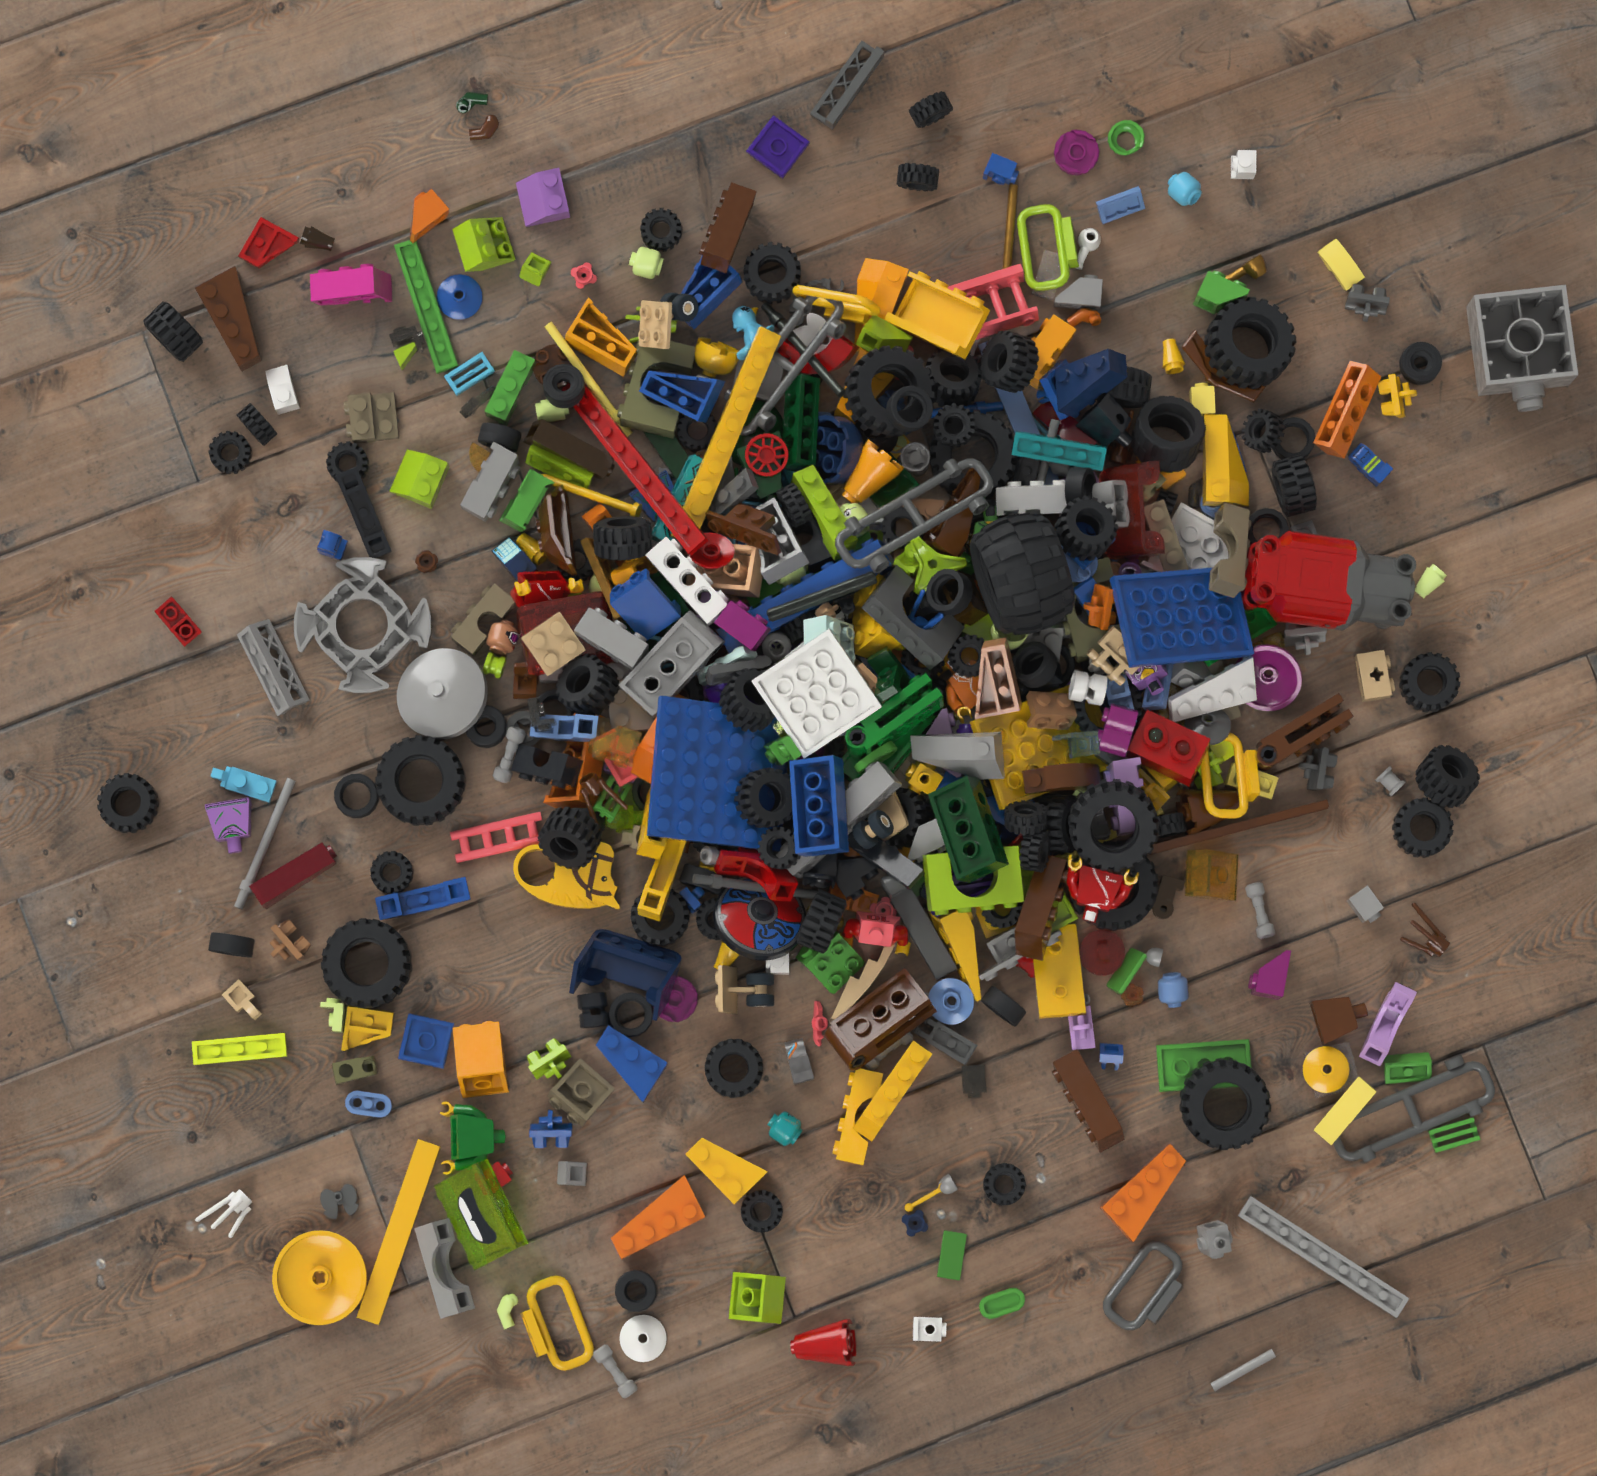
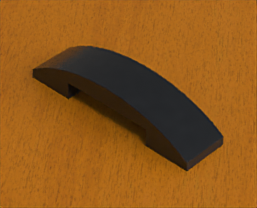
M357 467L336 474L335 477L369 557L377 558L392 552Z

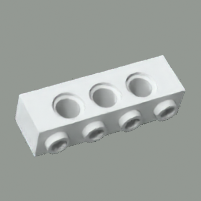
M665 537L646 554V557L709 627L727 606L726 602L729 599L721 590L716 592L711 587L713 581L706 573L701 575L695 569L698 565L692 561L690 556L684 557L680 552L683 548L674 538L670 541ZM676 557L680 560L677 568L667 566L670 558ZM688 574L696 577L695 583L690 586L683 583V578ZM704 591L711 594V599L706 603L698 600L699 594Z

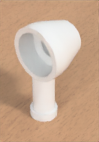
M1093 228L1084 229L1078 236V244L1080 246L1078 253L1079 267L1076 269L1082 270L1088 253L1096 250L1101 243L1099 232ZM1092 234L1095 239L1090 241L1087 239V235Z

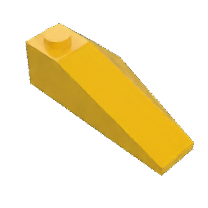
M951 909L949 914L935 917L929 911V917L938 936L949 945V955L955 965L959 964L960 966L957 972L961 980L970 987L974 1000L980 1001L981 993L975 934L971 922L973 920L972 913H958V909Z

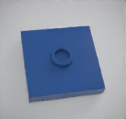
M408 1013L398 1059L444 1069L454 1023Z

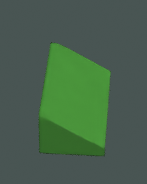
M1134 948L1129 949L1106 986L1115 993L1122 995L1145 961L1146 954Z
M1428 1052L1387 1055L1383 1061L1385 1084L1420 1082L1432 1077V1060Z
M943 1231L937 1277L960 1280L967 1234Z

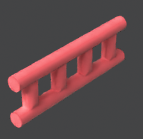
M541 812L450 832L451 840L459 839L462 853L455 854L456 862L461 863L539 844L536 822L542 820ZM527 824L529 838L516 840L513 827ZM504 829L507 843L493 846L490 832ZM481 834L484 848L471 851L468 837Z

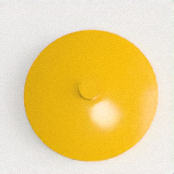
M322 1230L306 1232L288 1242L279 1253L273 1268V1289L282 1308L298 1321L311 1325L335 1323L351 1314L362 1300L367 1285L366 1265L357 1247L342 1235Z

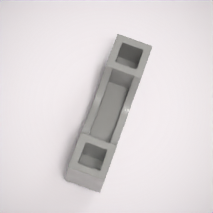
M447 1218L414 1228L440 1319L475 1309L469 1286L459 1282L450 1267L449 1252L452 1244L456 1241L450 1219Z

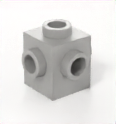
M1216 1220L1197 1226L1199 1237L1197 1238V1246L1201 1253L1212 1259L1223 1257L1224 1253L1232 1251V1235L1228 1230L1227 1224Z

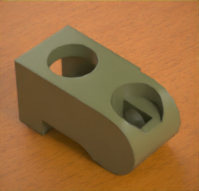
M374 1056L332 1063L336 1085L378 1074Z

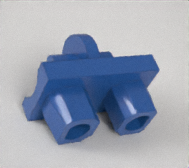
M548 1110V1117H539L538 1124H530L529 1138L532 1137L534 1148L547 1147V1137H556V1147L567 1148L570 1137H572V1123H562V1116L553 1117V1110Z

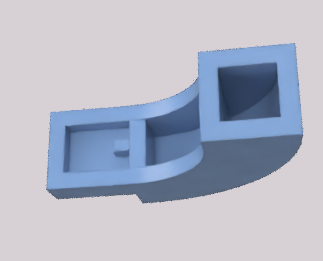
M532 713L530 737L571 742L595 741L599 716L583 714L560 716Z

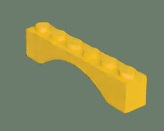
M667 838L665 849L659 860L655 859L637 908L638 915L661 921L687 841Z

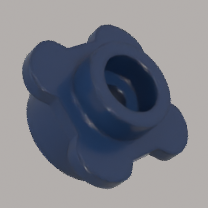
M916 1210L915 1213L911 1215L905 1214L902 1217V1222L907 1227L906 1233L908 1236L912 1237L917 1232H926L928 1230V1224L925 1223L923 1218V1211Z

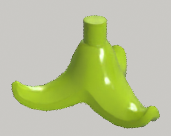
M919 536L910 541L912 550L919 563L914 585V592L918 595L922 589L925 592L927 591V585L931 577L938 571L943 569H953L956 571L967 565L965 558L937 553Z

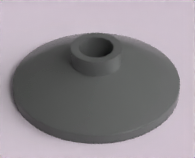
M1218 710L1185 719V727L1210 738V745H1215L1228 737L1231 731V721L1224 711Z

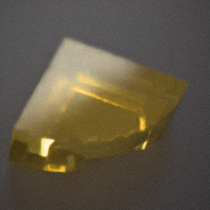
M472 442L469 457L472 466L479 473L482 469L480 466L483 460H487L490 452Z

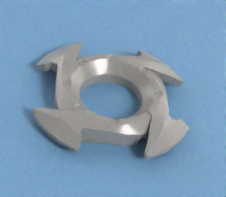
M353 557L338 561L336 563L337 568L346 572L352 578L345 579L337 584L313 611L308 610L306 604L297 603L294 615V636L298 651L300 653L304 652L315 636L321 649L347 673L346 680L340 682L338 690L351 693H373L388 689L390 685L376 677L373 673L388 666L412 640L417 641L419 647H428L431 635V614L427 599L422 598L411 615L404 601L378 577L379 572L385 570L387 562L385 560L372 557ZM369 600L378 604L386 613L388 620L387 632L382 641L370 649L358 650L351 648L338 635V616L343 608L351 602Z

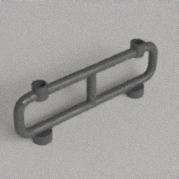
M806 296L805 299L798 297L794 301L793 308L796 311L778 335L781 338L772 357V361L787 370L788 373L750 424L743 426L740 433L741 436L752 434L758 427L765 432L770 431L777 421L776 416L770 413V411L825 338L829 335L837 340L843 336L846 331V324L840 321L844 312L842 301L826 299L835 307L833 314L796 363L793 364L778 354L777 350L801 318L810 313L813 302L819 297ZM732 388L725 392L724 400L728 401Z
M967 458L958 463L955 459L948 460L943 465L945 469L943 472L860 520L855 516L847 519L844 523L846 528L839 532L835 539L837 552L844 562L852 568L861 569L870 566L874 573L882 572L890 564L886 555L966 508H969L973 515L983 513L989 507L985 497L993 489V479L990 473L976 459ZM974 468L984 481V487L925 521L911 500L947 479L957 477L964 469ZM904 506L917 527L864 558L854 559L844 545L845 539L851 535H858L863 528Z
M1462 1055L1444 1061L1448 1071L1366 1105L1353 1120L1355 1121L1403 1100L1413 1123L1412 1127L1364 1146L1354 1152H1349L1345 1149L1339 1136L1333 1143L1336 1152L1347 1161H1356L1362 1158L1363 1162H1367L1376 1158L1375 1152L1467 1113H1469L1470 1117L1482 1113V1107L1490 1103L1495 1095V1086L1489 1071L1480 1062L1471 1061L1465 1063ZM1474 1070L1480 1074L1486 1088L1484 1096L1424 1122L1421 1121L1411 1096Z

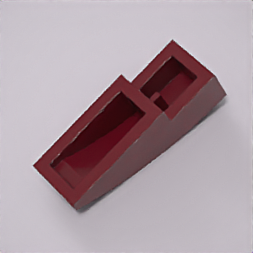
M1050 401L1041 404L1032 412V415L1047 430L1049 429L1051 419L1060 421L1056 438L1093 445L1098 443L1076 427L1078 422L1073 417L1068 416L1065 419L1059 420Z

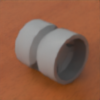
M918 442L907 444L901 451L900 464L912 477H919L927 471L930 462V453L927 447Z

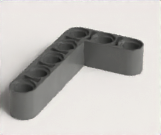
M888 874L882 877L880 884L887 897L890 898V902L894 909H896L898 916L901 917V921L907 928L909 935L935 979L938 981L957 970L954 961L912 889H907Z

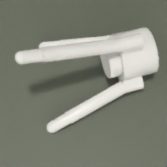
M240 1189L236 1193L232 1191L228 1197L202 1213L195 1221L199 1222L228 1203L230 1207L211 1225V1229H215L233 1211L237 1214L242 1211L228 1234V1237L232 1238L246 1214L251 1210L249 1205L252 1201Z

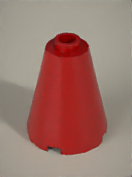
M843 1319L795 1335L794 1340L790 1342L791 1353L795 1354L797 1359L854 1366L855 1362L851 1360L852 1357L857 1355L855 1330H850L849 1324H853L850 1319Z

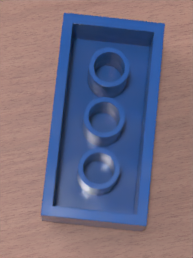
M831 755L789 761L795 854L810 857L849 852L843 759Z

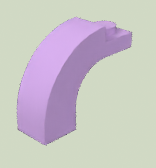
M1395 982L1373 1021L1359 1057L1381 1066L1390 1050L1397 1029L1416 996V991Z

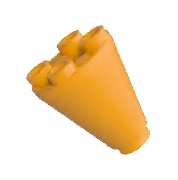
M869 439L864 444L860 459L843 488L845 491L842 493V496L850 503L864 502L896 478L904 469L895 460L890 462L892 457L881 449L878 452L879 447Z

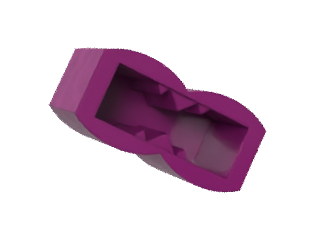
M1113 703L1110 704L1109 708L1105 707L1101 721L1105 722L1103 731L1098 729L1095 743L1098 744V750L1125 757L1138 711Z

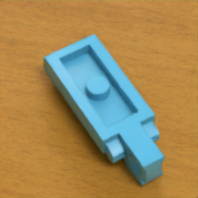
M227 766L225 771L213 768L211 773L212 778L222 781L220 786L226 790L267 803L271 802L277 784L276 780L235 767Z

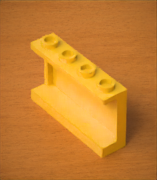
M919 271L918 274L909 272L908 276L912 278V282L895 315L888 312L884 320L904 332L966 359L990 312L984 306L985 301L975 296H972L971 299L965 297L967 293L955 287L952 291L948 289V284L938 279L934 283L930 281L931 277Z

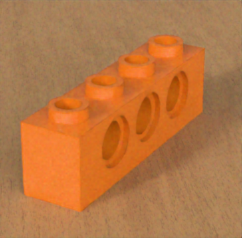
M1350 361L1313 441L1318 448L1328 455L1345 459L1381 379V376L1370 366Z

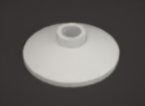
M649 1315L632 1317L624 1324L620 1332L622 1350L629 1358L638 1362H648L657 1358L663 1352L667 1341L664 1326L659 1320ZM640 1334L647 1336L648 1339L645 1343L639 1342L638 1337Z

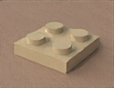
M557 612L521 637L546 676H549L586 650L560 612Z

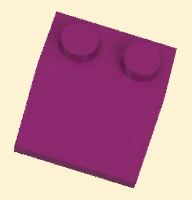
M1290 950L1284 951L1250 975L1248 989H1252L1251 995L1277 1000L1283 997L1291 955Z

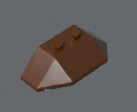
M559 485L545 497L538 510L539 519H536V526L538 532L541 533L538 545L540 552L545 553L548 561L571 575H577L569 498L564 486Z

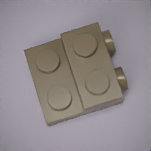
M394 392L372 395L371 393L347 395L348 401H344L345 415L350 416V424H346V432L348 438L352 437L353 443L399 439Z
M579 1059L551 1089L547 1097L550 1098L549 1103L556 1110L561 1108L568 1114L566 1117L569 1122L583 1127L615 1088L582 1059Z

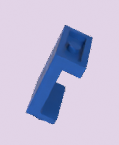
M647 568L641 572H635L628 581L616 585L610 592V605L634 632L639 633L647 640L681 618L680 605L676 600L671 602L652 581Z

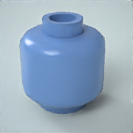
M1179 972L1163 974V978L1158 980L1159 1000L1162 1003H1166L1169 1008L1182 1006L1181 1003L1189 997L1188 980L1181 976Z

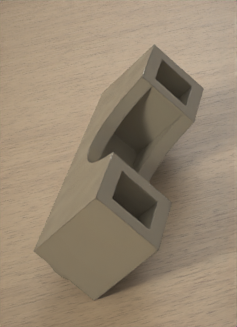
M1226 502L1215 512L1213 533L1219 536L1228 549V559L1220 560L1211 569L1209 590L1234 598L1240 591L1245 589L1247 584L1245 570L1248 566L1246 555L1250 544L1248 531L1251 527V520H1249L1250 510Z

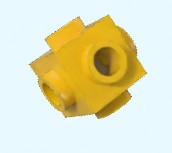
M918 760L915 764L911 763L905 772L907 776L905 780L910 783L908 788L919 795L922 791L926 794L936 791L944 777L935 771L936 766L924 762L921 763Z

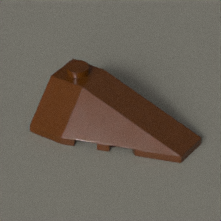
M974 468L968 470L953 491L954 499L943 505L939 510L940 512L978 491L981 477ZM966 508L925 532L921 539L937 553L960 557L965 550L964 544L968 539L973 513L969 508Z

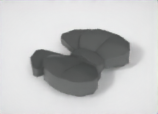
M345 1184L340 1191L333 1192L329 1189H324L321 1192L320 1201L326 1210L324 1214L328 1218L336 1219L338 1217V1205L343 1204L348 1215L354 1214L358 1209L359 1205L356 1204L357 1192L350 1184Z

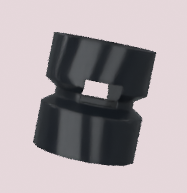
M606 992L577 995L578 1009L582 1010V1013L579 1015L581 1029L610 1025L609 1012L605 1010V1007L608 1006ZM590 1010H597V1015H591Z

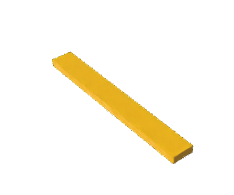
M417 1140L356 1318L377 1325L380 1324L440 1146Z

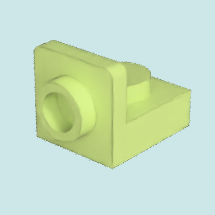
M327 998L326 1002L320 1003V1007L334 1009V1012L329 1014V1027H332L333 1032L344 1033L346 1005L340 1003V999Z

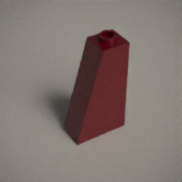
M321 842L249 887L260 904L265 909H268L336 865L337 863L334 858L337 855L330 845L326 847Z

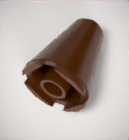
M1181 789L1177 792L1176 796H1180V802H1176L1177 813H1183L1186 829L1188 830L1184 832L1186 835L1195 834L1228 819L1214 817L1206 810L1202 789ZM1212 790L1213 802L1217 808L1237 809L1239 807V796L1235 791Z

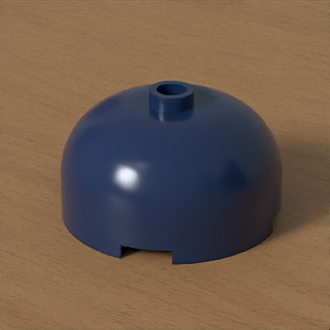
M822 415L818 419L817 445H825L828 448L827 450L816 448L815 468L825 485L845 483L855 469L864 446L862 434L857 426L850 420L840 416Z

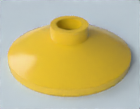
M1330 1046L1318 1047L1306 1056L1303 1063V1076L1312 1089L1322 1093L1334 1092L1346 1083L1349 1076V1063L1345 1055L1338 1049ZM1324 1065L1331 1067L1330 1073L1327 1074L1323 1071Z

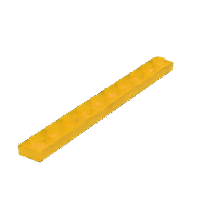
M762 326L758 327L683 505L685 511L699 528L702 526L706 516L705 513L708 512L781 338L780 335Z

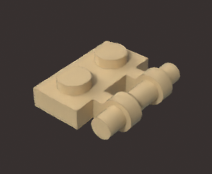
M1112 626L1097 642L1103 650L1098 653L1091 648L1086 655L1092 660L1091 663L1095 667H1100L1107 674L1106 676L1110 681H1115L1121 686L1126 681L1121 673L1126 669L1133 675L1139 667L1129 668L1122 633ZM1110 655L1118 662L1115 667H1112L1106 661Z

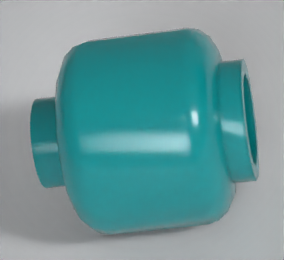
M783 1111L779 1116L774 1114L767 1124L771 1127L768 1134L783 1146L794 1145L803 1131L801 1129L802 1123L790 1113Z

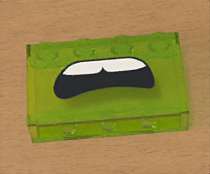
M488 1159L475 1163L434 1185L437 1197L442 1202L447 1218L450 1219L457 1233L458 1241L462 1244L467 1254V1259L473 1266L474 1271L528 1244Z

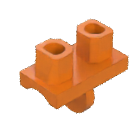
M1094 584L1091 602L1083 604V609L1089 610L1088 625L1098 627L1101 630H1108L1109 625L1116 623V613L1111 611L1112 604L1115 603L1112 588L1102 584Z

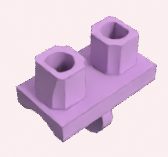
M1085 1006L1086 1015L1068 1016L1072 1050L1096 1048L1090 1006Z

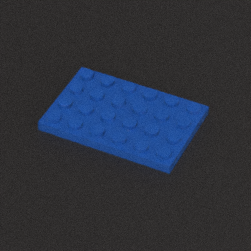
M1212 568L1116 575L1111 577L1110 583L1113 589L1114 602L1129 668L1241 658L1254 655L1241 592L1232 598L1210 591L1209 580Z

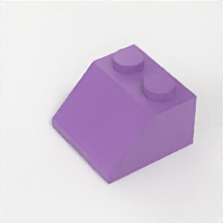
M559 168L537 172L516 182L526 227L570 218Z

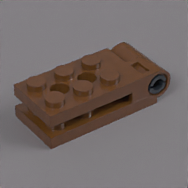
M1340 693L1261 739L1256 744L1257 750L1255 753L1258 770L1268 771L1274 765L1285 761L1293 755L1298 758L1311 749V744L1315 743L1318 746L1331 737V732L1335 731L1338 734L1351 725L1349 721L1354 717L1349 709L1291 744L1286 739L1304 727L1306 730L1314 727L1321 721L1320 717L1325 715L1327 719L1341 709L1339 705L1344 701Z
M904 968L830 1023L831 1026L825 1032V1038L847 1067L854 1071L862 1068L935 1014L937 1010L913 977Z

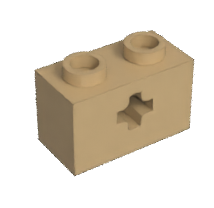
M1384 650L1357 654L1354 660L1362 702L1390 698L1392 692L1395 691L1393 678H1389L1388 669H1391L1389 655H1385ZM1374 670L1376 674H1380V677L1377 679V681L1375 680V677H1370Z

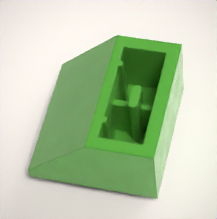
M1208 271L1193 305L1209 313L1216 314L1229 302H1234L1238 298L1246 300L1250 289L1246 288L1247 285L1241 281L1234 280L1232 282L1226 279V276L1219 271Z

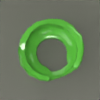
M1123 120L1116 123L1109 131L1108 143L1115 153L1127 156L1142 148L1145 134L1143 128L1136 122ZM1120 133H1131L1135 139V147L1128 151L1120 147L1117 143V137Z

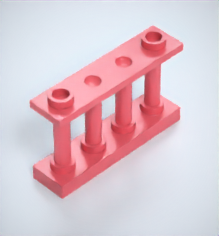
M1021 263L948 286V289L952 291L954 287L967 293L965 297L970 299L972 296L990 295L998 318L984 322L976 340L997 334L999 331L1010 330L1022 325L1029 326L1039 320L1037 306L1028 308L1020 287V283L1024 282V272ZM1006 287H1011L1020 310L1010 315L1006 314L998 290Z

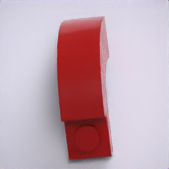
M843 335L837 340L832 338L823 351L813 355L828 372H832L848 363L859 347ZM787 338L778 349V352L785 358L789 359L791 357L790 362L793 364L801 356L800 352ZM808 362L800 371L805 374H818Z
M739 847L737 851H720L714 866L716 874L742 876L752 879L765 889L770 900L792 901L798 881L788 869H775L766 865L759 856L761 854L758 853L757 849Z

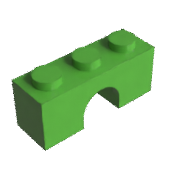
M516 350L513 351L485 409L487 417L507 426L517 406L516 402L524 385H527L533 373V368L536 364L535 359Z

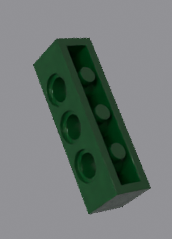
M799 374L785 391L782 440L788 449V461L784 469L797 472L811 465L816 467L820 378Z

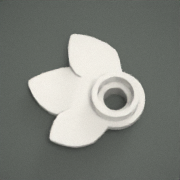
M809 313L807 314V325L798 327L793 332L808 347L824 326L826 320L818 314ZM828 335L829 343H830V341L832 340V337ZM822 343L814 354L823 351L828 344Z

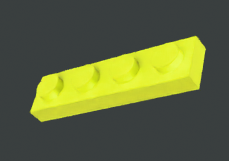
M286 1033L192 1041L193 1065L288 1057Z

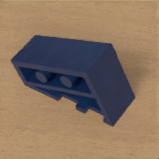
M1108 348L1055 368L1058 412L1076 418L1080 415V411L1087 405H1093L1096 402L1095 399L1103 392L1108 393L1127 378L1126 355Z

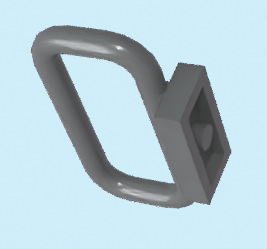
M1160 1241L1147 1242L1105 1296L1103 1301L1104 1314L1112 1322L1125 1330H1136L1147 1319L1156 1325L1184 1288L1182 1284L1176 1281L1182 1271L1183 1263L1181 1257L1173 1249ZM1152 1250H1158L1173 1262V1268L1137 1318L1133 1321H1127L1112 1309V1303Z

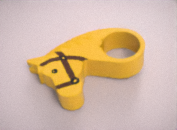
M601 842L590 863L585 867H580L578 871L567 869L565 866L560 867L555 863L554 879L552 878L547 886L545 884L542 886H531L525 883L519 874V865L525 855L533 851H543V849L539 848L538 844L525 847L517 854L514 860L513 871L516 880L529 894L541 901L564 908L593 909L607 905L617 910L620 909L619 904L614 898L618 887L615 886L611 877L614 851L607 843Z

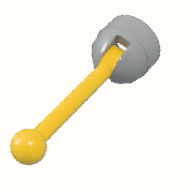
M950 1174L940 1179L937 1189L913 1203H907L905 1210L912 1212L914 1207L940 1192L951 1194L957 1191L958 1188Z

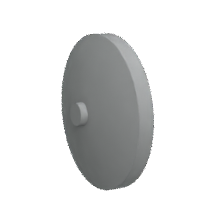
M450 648L428 651L412 661L401 676L397 688V705L401 717L412 730L423 737L430 736L437 740H444L459 736L469 730L484 711L488 696L486 677L480 666L470 656L461 651Z

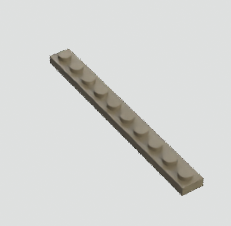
M1164 499L1142 506L1141 509L1164 572L1189 570ZM1221 659L1209 667L1206 665L1212 675L1224 671ZM1238 705L1221 709L1228 715L1230 720L1242 716Z

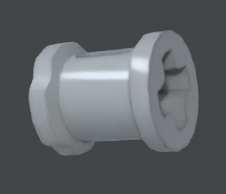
M1391 766L1375 779L1376 782H1380L1389 791L1390 796L1406 783L1391 771Z

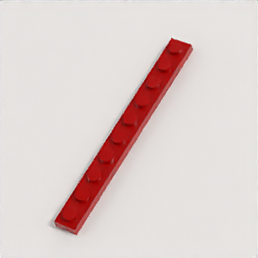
M570 383L566 385L561 391L568 390L571 386ZM585 384L584 396L578 404L573 406L686 552L692 556L709 540Z

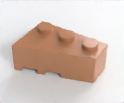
M1007 637L984 641L974 720L1016 712L1021 709L1022 700Z

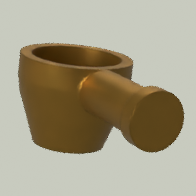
M1259 254L1231 274L1226 275L1225 278L1232 282L1246 274L1253 279L1259 278L1267 272L1262 255Z

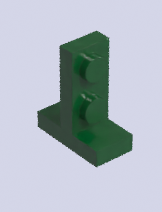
M888 646L868 657L867 662L878 675L874 694L880 703L898 693L899 688L903 690L909 685V681L912 679Z

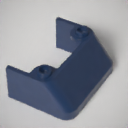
M596 930L574 962L569 993L574 994L581 982L589 986H595L602 983L605 978L647 991V1002L655 1006L652 1020L657 1021L669 1001L680 968L681 955L673 950L652 945L610 930Z

